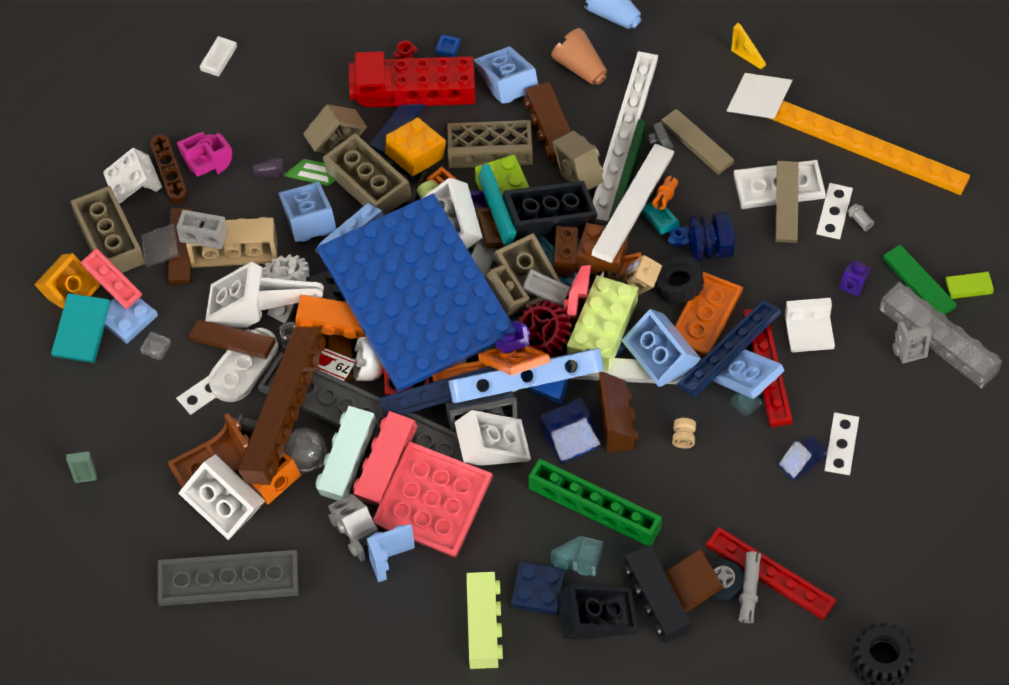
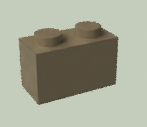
M507 264L491 269L485 276L487 283L508 317L520 313L530 300Z

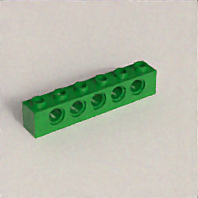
M542 459L538 460L529 475L530 490L646 546H652L661 531V516Z

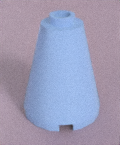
M586 0L588 5H584V8L626 29L631 27L635 29L641 22V13L631 0Z

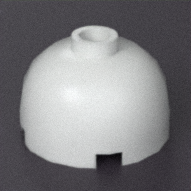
M359 337L354 350L358 351L357 356L353 358V360H356L353 366L354 379L357 381L376 380L383 374L384 367L367 337Z

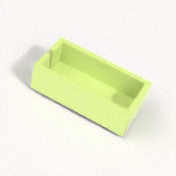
M597 275L567 344V354L600 348L604 371L609 372L637 305L638 287Z

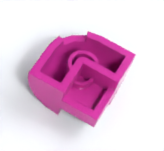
M204 132L177 142L187 167L197 177L213 169L217 174H220L231 162V146L219 133L216 135H205Z

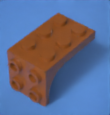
M229 413L225 414V425L214 438L168 461V466L181 488L185 486L203 462L215 454L237 475L240 474L238 469L250 440L246 434L242 436L240 432L241 426L236 417L231 418Z

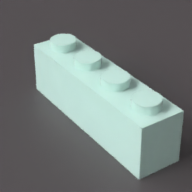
M348 406L347 411L343 412L340 418L341 427L339 432H336L332 439V450L330 453H327L324 460L325 468L316 480V487L320 495L335 500H340L349 495L377 423L374 413Z

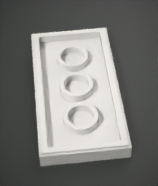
M818 161L799 162L798 202L825 199L826 193ZM777 165L734 170V179L741 209L776 205Z

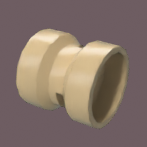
M689 418L676 419L673 427L675 434L673 435L672 444L678 448L693 447L695 444L693 433L696 430V422Z

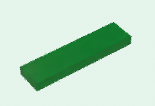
M901 245L883 255V260L938 319L956 308L957 304Z

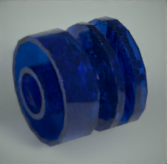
M728 212L713 213L711 224L708 223L705 215H701L700 224L697 216L690 217L688 237L695 261H702L703 252L705 259L710 260L712 250H715L718 259L733 257L735 234Z

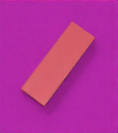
M97 248L81 262V265L126 310L142 296V293Z

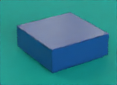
M441 34L435 54L445 57H456L461 45V39Z

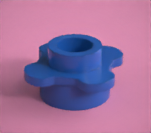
M678 227L669 231V244L681 247L689 243V238L687 237L689 233L688 227Z

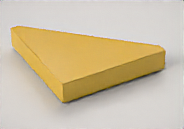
M737 23L733 27L731 51L762 70L766 66L765 61L741 24Z

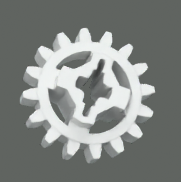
M281 255L277 259H271L272 263H265L266 267L262 268L264 278L306 282V277L310 276L308 262H305V258L299 259L298 255L295 257L288 255L287 258H283Z

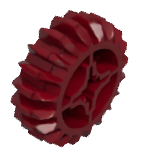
M546 300L544 303L537 301L536 306L529 304L528 311L522 309L524 314L522 317L517 316V319L526 324L530 331V337L528 338L529 346L556 357V351H563L561 346L563 343L568 344L566 337L571 336V332L567 330L572 328V325L568 322L570 317L566 314V310L559 307L557 303H551ZM546 315H552V316H554L552 319H549V318H547V319H545V320L542 319V316H546ZM541 340L544 342L541 345H532L534 341L538 342Z

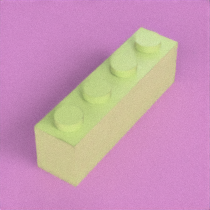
M495 572L467 573L470 669L498 668V659H503L502 645L497 643V637H502L501 623H497V616H501V601L496 602V594H500V580H495Z

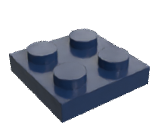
M519 562L511 607L557 615L559 607L557 594L562 591L565 569Z

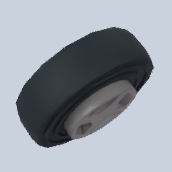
M720 559L710 563L724 586L723 589L712 595L711 598L718 601H728L738 596L744 582L741 568L730 560Z

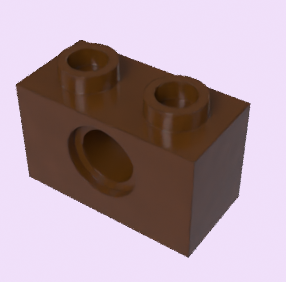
M556 226L553 269L558 277L574 278L578 228Z

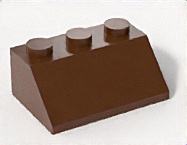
M599 372L598 395L607 453L634 450V441H638L637 427L633 428L632 422L635 421L634 408L629 407V402H632L631 389L626 388L625 380L606 372Z

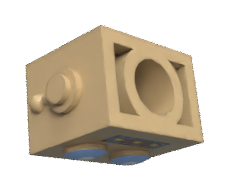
M643 255L630 263L624 279L628 285L638 287V295H641L654 287L662 265Z

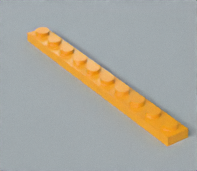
M782 101L775 118L772 119L958 195L962 194L970 178L969 174L786 101Z

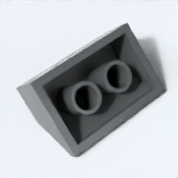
M512 391L453 403L452 401L445 403L450 430L456 433L454 422L471 410L517 419V400Z

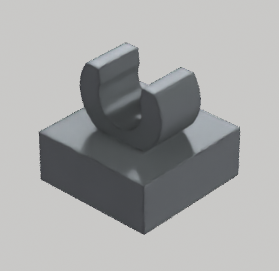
M661 122L654 124L656 133H651L647 136L652 147L654 144L663 145V147L668 149L674 148Z

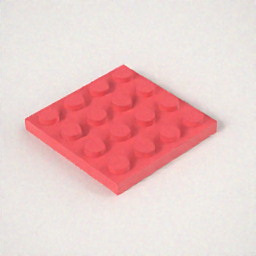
M409 441L377 509L373 522L376 527L386 531L393 530L399 525L406 526L411 524L414 542L457 558L493 475L490 472Z

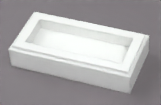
M218 36L202 61L200 70L219 77L237 48V43Z

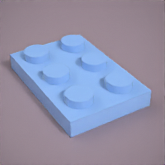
M744 349L712 381L754 399L784 372V368L778 362Z

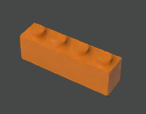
M300 295L296 314V327L319 328L325 335H340L348 339L366 337L347 302Z

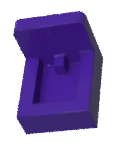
M850 261L844 270L839 289L859 296L871 268L862 262Z

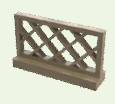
M531 120L447 123L449 168L476 167L514 154L519 165H533ZM517 128H527L521 134L516 131ZM478 129H482L484 131L480 135L474 133V131ZM496 129L505 130L502 134L495 132ZM461 130L463 133L457 136L452 131ZM509 134H512L516 138L512 141H509L505 137H507ZM468 135L474 138L470 143L463 140ZM488 135H491L495 139L491 142H488L484 138H486ZM520 141H523L524 143H526V144L516 145V144L519 143ZM480 142V143L483 144L484 146H475V145ZM499 142H502V143L505 144V145H496V144H498ZM459 143V144H461V145L464 146V147H454V146Z

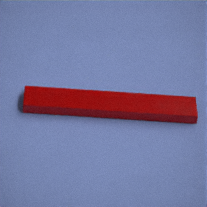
M753 309L744 310V318H745ZM769 325L750 343L752 352L779 363ZM780 374L775 381L762 391L770 427L791 425L793 422L782 374Z
M720 527L717 528L706 543V548L725 560L736 563L743 571H745L746 552L760 553L758 580L823 621L836 604L837 599Z

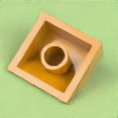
M73 253L62 254L34 285L49 301L64 309L68 293L90 297L101 284L81 265V261Z

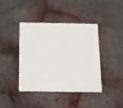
M745 73L729 104L727 112L774 119L792 80Z

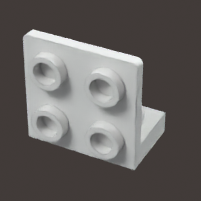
M135 148L129 150L103 172L108 186L111 185L119 204L142 186L155 192L162 188L150 156Z
M831 298L786 302L785 320L791 352L834 349L835 343L830 320Z

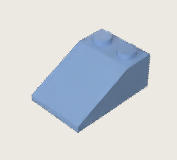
M510 46L473 59L476 68L491 93L501 103H510L516 98L526 96V88L538 85L535 68Z
M320 182L279 192V197L295 242L308 241L310 238L319 235L326 236L336 230L332 208Z

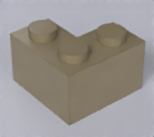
M327 104L303 134L315 152L327 154L334 149L341 139L347 140L355 133L360 137L367 126L355 109Z

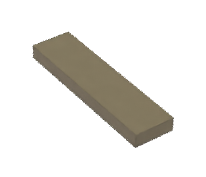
M675 109L661 120L663 126L718 175L734 164V159L678 109Z
M777 161L775 242L797 243L799 162Z

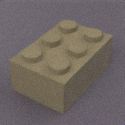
M534 233L495 251L492 257L496 267L507 264L521 286H523L530 269L560 282ZM527 293L530 300L523 309L528 311L529 304L536 306L537 301L544 303V300Z

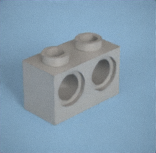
M182 210L176 227L180 242L217 249L223 248L228 233L225 217Z
M353 494L328 506L331 512L328 515L330 522L334 527L337 526L341 534L345 533L350 539L375 526L367 506Z

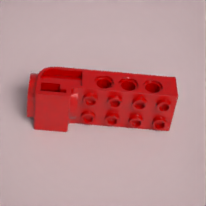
M384 52L355 53V63H349L350 101H357L360 105L371 108L398 107L399 105L424 104V106L475 104L473 56L385 59Z

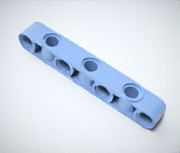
M600 348L550 358V363L529 369L532 372V378L527 382L521 379V373L511 376L499 370L449 380L452 402H463L604 371ZM568 360H573L576 363V368L572 372H567L565 369V363ZM480 379L488 381V388L485 391H479L476 387Z

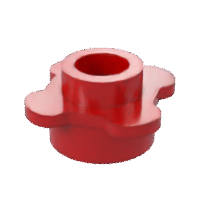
M401 41L397 45V50L394 51V57L402 59L413 58V54L417 52V47L409 41Z

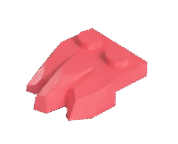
M591 265L581 266L572 283L569 299H564L563 309L566 310V314L570 317L568 322L571 324L577 323L579 303L585 304L589 295Z

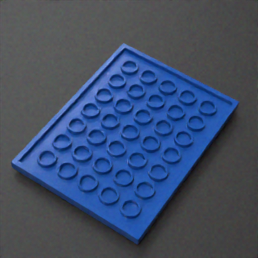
M434 193L317 247V252L398 392L496 346L495 340L502 339L503 334L516 333L512 322Z

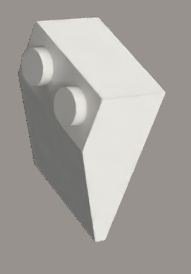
M471 410L454 422L464 463L481 466L528 462L531 460L521 419Z

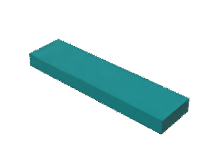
M489 164L482 165L478 180L505 247L513 243L517 232L491 166Z

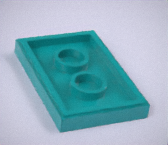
M68 293L51 355L58 358L95 363L111 304L110 300Z

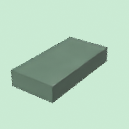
M89 451L66 454L74 483L97 480V472Z

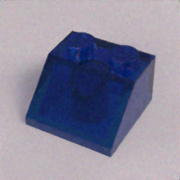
M581 398L541 415V430L561 464L601 446L592 416Z

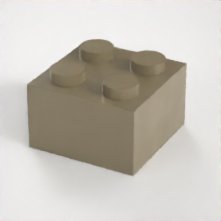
M573 130L552 141L561 176L568 182L584 181L588 190L604 182L602 177L603 168L598 161L599 151L595 145L587 142L584 136H580Z

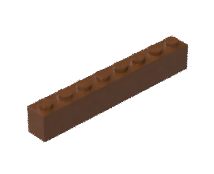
M294 327L238 469L245 483L271 485L273 477L277 474L279 461L284 456L285 446L291 437L294 422L298 419L299 409L305 401V394L308 386L312 383L314 370L318 367L319 357L326 346V340L319 328Z

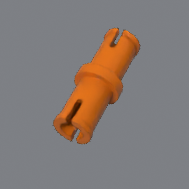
M672 176L666 177L663 185L659 186L657 196L653 201V206L656 209L659 204H661L659 210L665 209L667 202L673 198L674 189L678 185L675 177L672 182H670Z

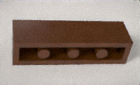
M547 82L526 88V97L523 98L526 110L530 109L531 111L530 118L533 126L537 125V134L540 142L543 141L545 144V154L547 158H551L553 165L558 164L552 141L570 133L571 130L551 84Z

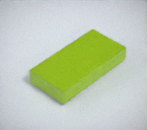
M989 272L950 276L945 279L951 299L993 294L994 291Z

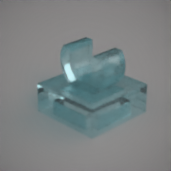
M741 393L736 394L730 401L744 418L762 406V401L758 396L753 399Z

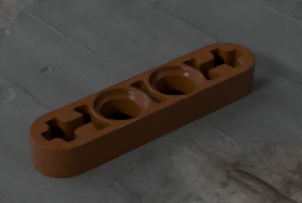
M162 134L156 135L151 139L150 144L168 198L173 204H182L187 199V191L169 139ZM159 143H162L164 151L160 152ZM164 158L171 159L169 164L160 163ZM170 174L177 175L175 180L169 181L166 179ZM175 187H177L178 192L180 193V195L176 196L174 192Z

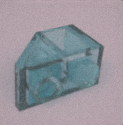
M579 536L552 550L551 565L560 569L574 570L585 576H596L603 552V541Z

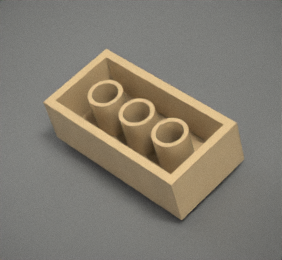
M267 217L226 220L228 233L222 249L186 243L192 268L246 265L250 262L265 264L272 263L271 259L278 258V241L274 219Z

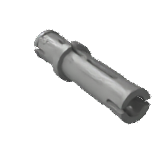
M753 551L746 552L742 595L740 594L739 597L741 601L739 621L743 623H754L755 603L758 602L756 594L761 554Z

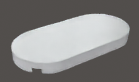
M265 328L246 330L275 339L276 343L267 359L230 350L226 351L209 375V386L216 398L226 402H235L243 399L251 392L278 356V342L271 331Z

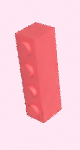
M389 411L387 417L382 419L380 434L378 438H374L370 457L364 460L362 465L363 473L360 479H356L353 486L354 495L360 501L379 507L409 441H412L418 426L413 419Z

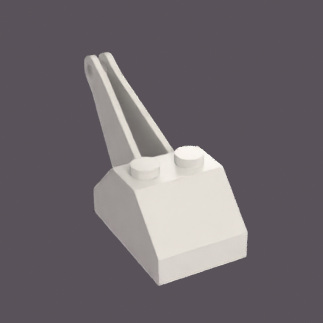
M250 262L211 284L205 321L228 327L247 328L260 321L262 316L261 310L299 303L300 295L322 298L324 286L318 282L264 278L262 267Z

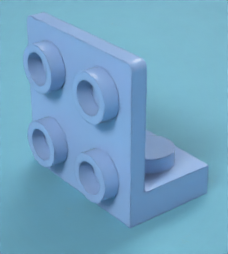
M411 524L406 526L399 525L393 530L384 533L377 532L367 538L369 559L378 582L387 580L386 571L389 570L388 557L415 548Z

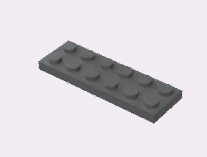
M297 550L158 560L159 606L299 596Z

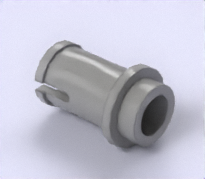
M854 204L848 210L849 217L854 219L864 231L869 230L875 222L866 214L862 205Z

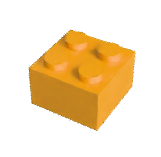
M417 117L386 135L385 154L411 176H415L444 159L446 140Z

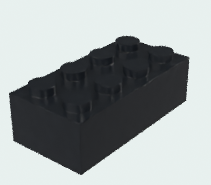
M584 181L505 190L502 195L517 232L514 240H520L533 233L536 237L555 235L556 226L576 227L578 232L584 231L586 223L594 224L598 215Z

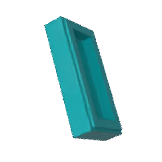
M653 201L645 204L641 213L660 235L680 227L678 219L667 207L659 210L661 206L659 204L656 209L653 206Z

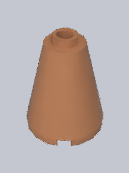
M577 28L565 36L567 40L563 44L559 42L555 46L551 56L555 61L590 84L599 85L606 79L607 76L605 74L607 70L586 33L582 29Z

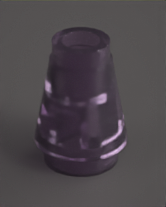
M276 156L253 164L255 177H281V175L285 174L283 158Z

